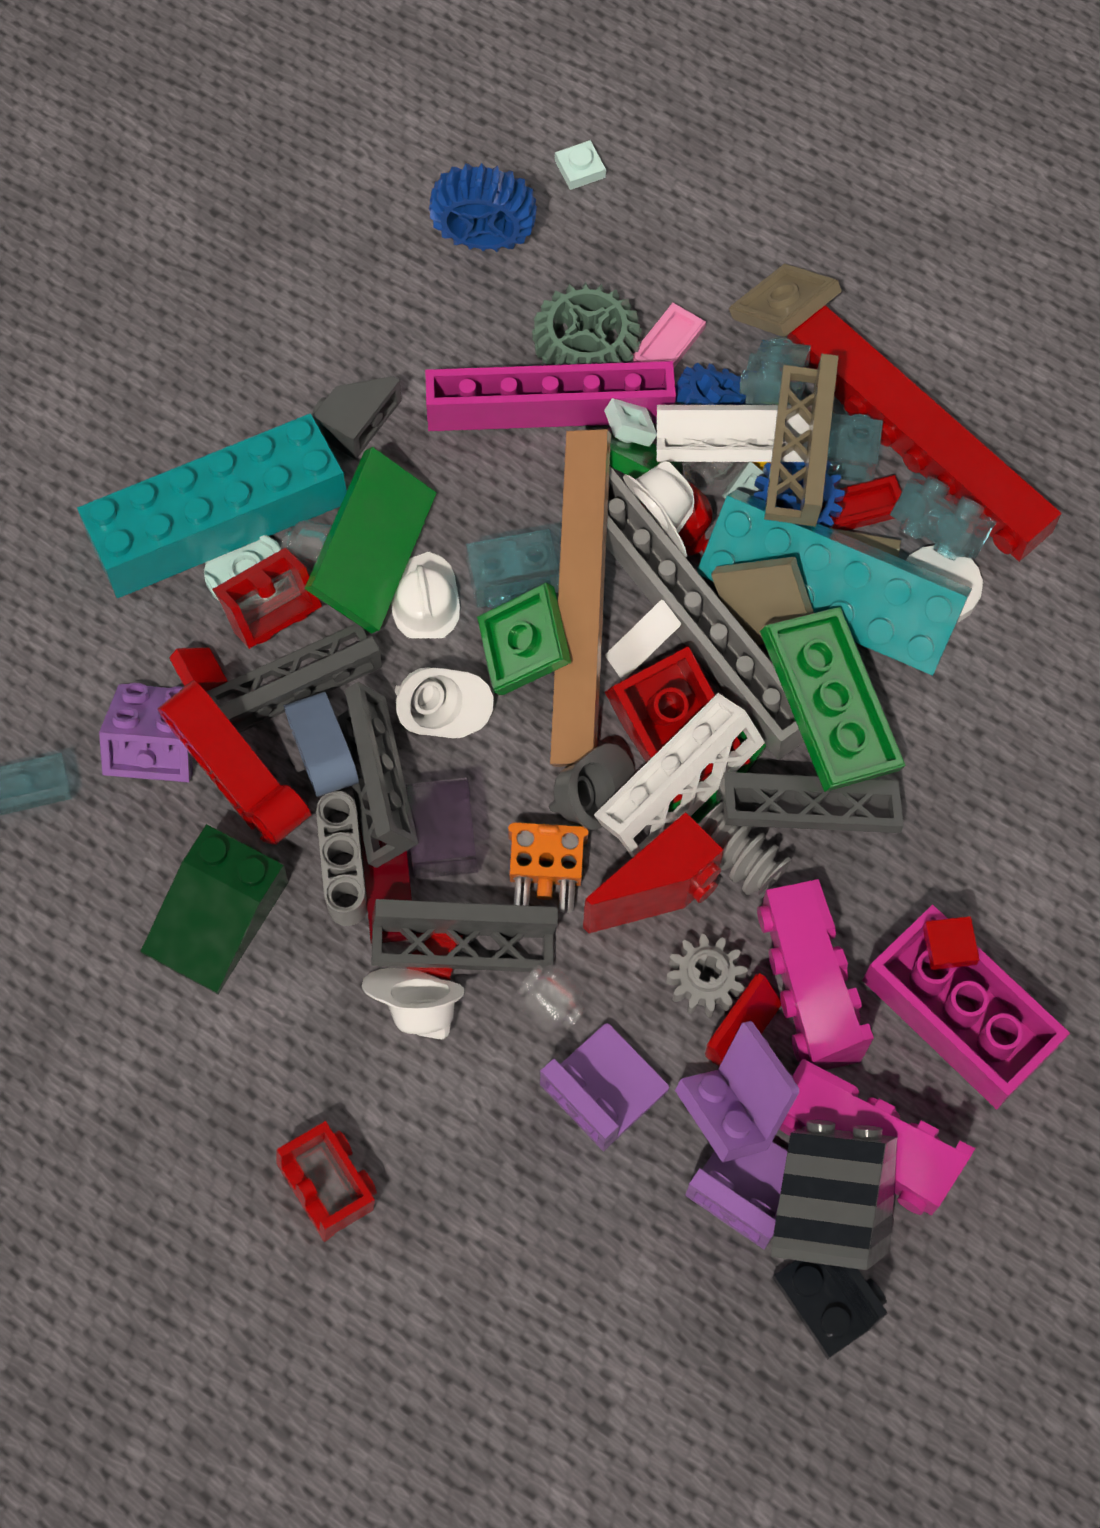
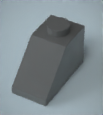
M390 376L336 386L327 398H321L313 409L312 417L326 442L350 457L357 459L402 401L400 379Z

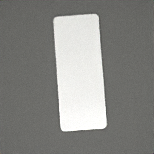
M660 600L605 654V657L622 681H624L681 626V622L665 601Z

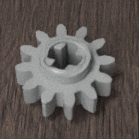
M705 934L700 936L699 944L696 948L693 947L692 943L684 940L681 946V952L684 957L679 954H671L669 965L675 970L667 973L666 983L673 986L679 985L673 993L672 1000L678 1002L687 998L689 1000L687 1007L689 1014L694 1013L698 1005L704 1006L706 1016L711 1018L715 1004H719L723 1010L728 1012L732 1007L730 995L739 998L745 990L744 986L736 981L745 979L748 970L743 966H734L738 962L741 952L740 950H733L726 954L724 952L726 941L723 937L716 942L715 947L708 945L709 940ZM704 969L714 972L709 982L699 979L700 973L702 974Z

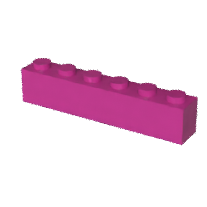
M673 361L425 370L428 431L609 425L604 410L612 398L646 407L652 422L657 423V405H675L676 399Z

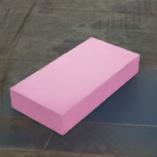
M672 303L642 340L639 351L632 353L633 362L673 361V368H675L704 331L706 321Z

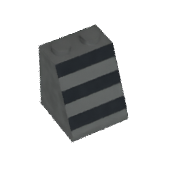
M808 1120L806 1126L791 1132L773 1233L771 1257L868 1270L890 1252L897 1137L882 1135V1128L868 1125L853 1126V1132L835 1130V1123L826 1120Z

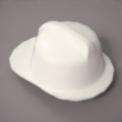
M667 461L659 463L636 480L625 474L623 479L626 485L686 558V549L678 533L693 513L694 508L693 490L688 481Z
M431 552L409 558L391 602L393 618L397 628L406 637L444 638L454 630L459 620L460 604L454 572L451 565L443 557Z
M420 668L408 674L401 685L395 687L397 695L396 713L400 723L408 731L420 735L463 738L482 729L493 711V695L489 685L479 676L469 672L444 668Z
M384 968L373 971L364 977L362 982V989L368 996L388 1005L394 1023L400 1031L441 1040L446 1038L450 1032V1023L454 1015V1004L464 996L465 991L464 987L458 983L441 980L421 971L402 968Z

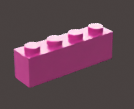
M819 879L766 890L762 906L757 907L758 921L763 933L770 932L774 948L768 950L769 961L773 974H781L785 991L780 992L781 1006L785 1017H793L797 1034L792 1035V1045L797 1061L801 1062L802 1059H805L824 1070L861 1062L874 1036L869 1023L860 1025L859 1008L862 1007V1002L857 988L847 989L846 987L848 962L843 949L840 946L833 947L830 939L835 938L836 930Z
M802 1059L792 1075L799 1087V1094L779 1129L790 1136L791 1132L806 1126L808 1120L831 1121L835 1123V1130L853 1132V1126L856 1125L882 1128V1135L897 1137L894 1193L899 1195L897 1201L904 1208L915 1214L922 1215L923 1212H926L932 1216L943 1202L976 1148L962 1141H959L956 1148L942 1142L937 1136L939 1129L922 1120L919 1125L916 1123L908 1124L900 1120V1115L896 1111L895 1106L880 1098H868L866 1101L858 1098L859 1090L856 1086L805 1059Z

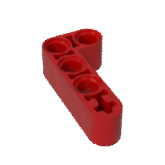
M192 680L158 707L159 714L246 824L252 830L256 827L262 833L260 839L263 842L278 844L312 815L308 806L291 787L279 784L209 694L196 681Z

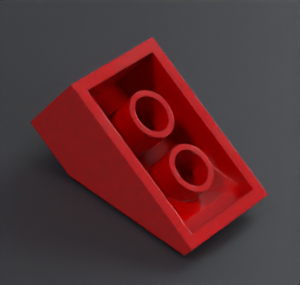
M689 646L605 691L624 730L646 763L715 697ZM738 737L733 740L730 751H735L741 745ZM748 759L742 766L750 763V760ZM714 763L708 764L701 771L699 782L704 781L711 775ZM678 794L672 802L676 803L682 800L683 794Z
M685 812L585 898L583 928L588 933H593L683 909L694 899L698 903L703 902L718 886L715 881L722 870L720 863L724 850Z

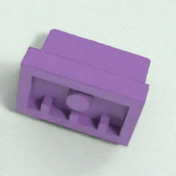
M141 683L118 685L99 731L102 775L190 782L193 770L192 755L169 728L157 710L158 707L183 687H154Z
M748 1021L741 1024L718 1070L680 1079L675 1092L723 1163L768 1150L799 1094V1087L754 1023Z
M608 1023L600 1027L561 1064L552 1059L540 1070V1086L603 1152L659 1101L669 1089V1085Z
M772 1142L766 1151L723 1163L714 1151L703 1169L699 1168L689 1183L685 1196L762 1249H765L774 1233L787 1151Z

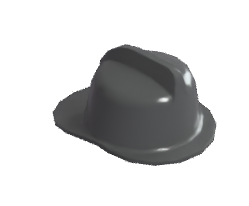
M606 743L593 749L576 764L563 769L555 779V800L548 806L550 811L558 812L567 821L581 824L588 830L595 831L602 828L603 826H601L594 814L635 775L633 762L627 752L618 745Z

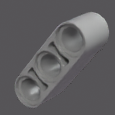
M334 791L322 796L316 808L323 890L327 909L332 920L342 926H351L359 923L367 913L360 825L353 798L345 792ZM335 812H344L349 815L341 823H331L327 820ZM342 852L353 856L351 861L344 865H336L331 862L335 855ZM344 894H352L358 898L352 906L346 908L335 904L336 900Z

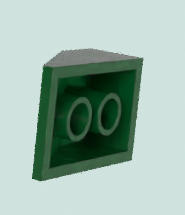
M206 824L183 859L140 952L218 995L289 883L284 865Z

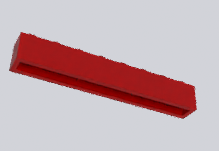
M826 305L787 335L784 352L793 366L817 369L821 353L838 356L834 397L844 405L848 415L854 420H861L873 431L875 438L880 444L885 447L890 446L902 457L904 464L909 470L914 473H920L932 483L933 489L938 496L944 500H951L962 510L963 516L972 526L981 527L993 538L995 546L1002 553L1011 554L1020 562L1053 533L1062 513Z

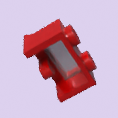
M286 548L281 549L212 589L220 601L234 633L249 649L257 644L268 641L274 634L293 623L304 620L310 613L322 607L319 598L304 589L310 577L306 567Z
M326 1121L276 1149V1164L324 1242L329 1240L338 1231L372 1212L375 1203L373 1196L377 1194L376 1187L368 1173L364 1169L357 1172L349 1159L353 1152L346 1137L340 1130L333 1133Z

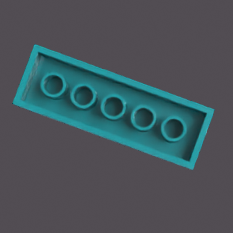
M310 413L77 507L92 547L118 599L256 542L263 535H273L341 506L347 488L343 471Z
M737 489L726 496L697 569L700 576L713 581L711 574L717 566L795 557L814 613L840 607L855 643L933 676L972 588L818 523L814 527L765 520L766 501Z

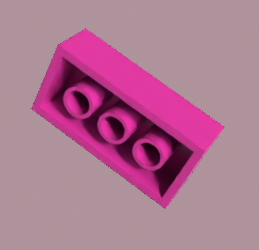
M931 905L870 964L862 981L997 1110L1058 1049L1070 1032L978 946L980 961L977 965L931 970L923 925L925 921L948 919L934 905Z

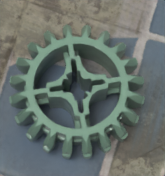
M586 281L581 290H575L570 284L566 289V294L555 290L552 295V301L544 300L541 305V312H537L534 318L532 340L535 344L537 358H542L543 366L633 362L632 353L638 352L640 347L641 328L640 324H638L639 317L637 311L631 310L629 299L619 300L617 289L608 294L604 293L605 289L602 283L596 290L589 289ZM565 323L568 326L565 336L558 339L555 332L559 326ZM615 329L618 338L613 344L609 345L606 341L608 333Z

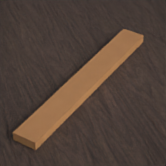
M608 429L566 431L558 606L571 664L556 670L554 675L550 764L554 767L572 766L597 747L611 434Z

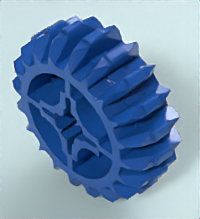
M465 163L463 169L451 167L449 173H441L440 179L435 182L434 188L431 190L429 211L430 218L433 220V228L441 231L443 238H453L454 245L464 244L468 246L469 250L479 248L482 251L493 249L498 252L501 247L514 249L515 244L524 243L526 236L531 235L536 219L537 206L536 199L533 197V189L525 185V179L514 178L513 171L504 173L499 171L498 165L492 169L485 167L483 163L479 167H472L470 164Z

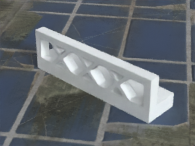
M657 405V462H771L778 405ZM787 405V410L790 409L792 406ZM810 405L809 407H807V409H808L810 412H811V409H812V405ZM799 414L785 422V426L796 438L808 431L810 427ZM784 438L782 447L788 444ZM808 441L802 444L806 448V450ZM794 450L781 458V462H804Z
M718 693L622 786L594 816L601 826L621 841L633 858L685 812L691 816L719 789L724 772L735 773L765 742L747 712ZM743 731L747 739L735 751H730L733 740ZM714 763L711 775L704 781L699 782L701 771L708 764ZM678 794H683L681 804L673 812H668L670 802ZM646 825H652L649 836L637 845L633 838Z

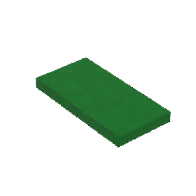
M374 447L365 450L304 589L371 634L379 631L437 492Z
M841 608L829 609L764 626L760 634L824 792L884 776L906 766Z

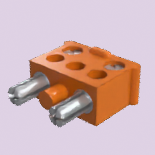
M514 822L508 826V837L512 841L510 882H515L514 905H520L521 883H524L523 906H529L531 883H537V898L542 900L552 899L554 884L560 885L558 910L564 913L566 885H569L567 913L573 912L575 886H581L583 845L588 842V829L583 826ZM521 860H528L530 864L527 866H520L518 862ZM544 861H549L553 865L545 868L540 864ZM570 862L574 864L575 867H573L572 869L564 868L562 865L564 863Z

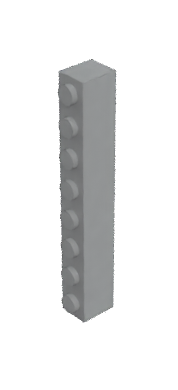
M610 466L606 548L653 606L660 600L665 601L681 622V626L675 631L677 636L686 647L689 646L694 657L726 697L747 712L763 738L764 744H766L777 760L781 759L804 743V740L773 664Z

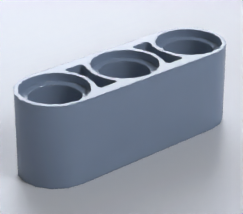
M324 691L284 704L290 728L293 730L294 740L316 797L358 784L359 779L352 756L326 692Z

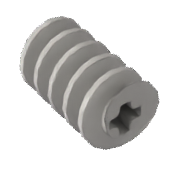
M721 802L698 825L724 850L720 868L722 870L732 868L729 875L730 880L733 883L745 880L742 887L743 892L746 895L758 892V895H760L782 876L792 859L787 857L776 863L774 857L779 847L774 845L763 850L761 846L766 835L761 833L750 838L748 834L752 826L725 825L723 802Z

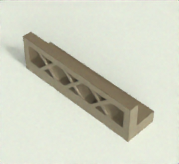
M821 353L817 369L783 365L764 515L765 520L816 527L823 502L838 356ZM790 380L814 383V392L800 401L789 389ZM787 403H789V404L792 406V407H791L790 409H788V410H787ZM810 405H812L811 412L807 409ZM799 414L810 427L808 431L796 438L785 426V422ZM783 438H784V440L788 443V444L785 445L784 447H782V445H783ZM808 441L806 450V448L802 444ZM794 450L805 462V467L791 475L781 464V458ZM779 476L783 479V482L778 484ZM804 478L802 487L798 482ZM790 488L801 500L800 510L775 507L776 496Z

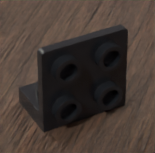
M795 1260L772 1277L827 1360L873 1329L888 1314L883 1306L887 1303L884 1293L872 1278L865 1280L858 1269Z

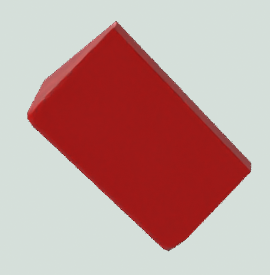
M759 973L754 976L707 1044L705 1057L719 1067L742 1023L752 1021L762 1034L781 1007L779 997L764 975Z

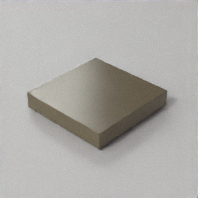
M784 263L729 307L732 318L736 321L786 337L842 291L836 279Z
M795 557L717 566L711 574L720 601L756 645L765 644L760 634L765 625L814 613Z

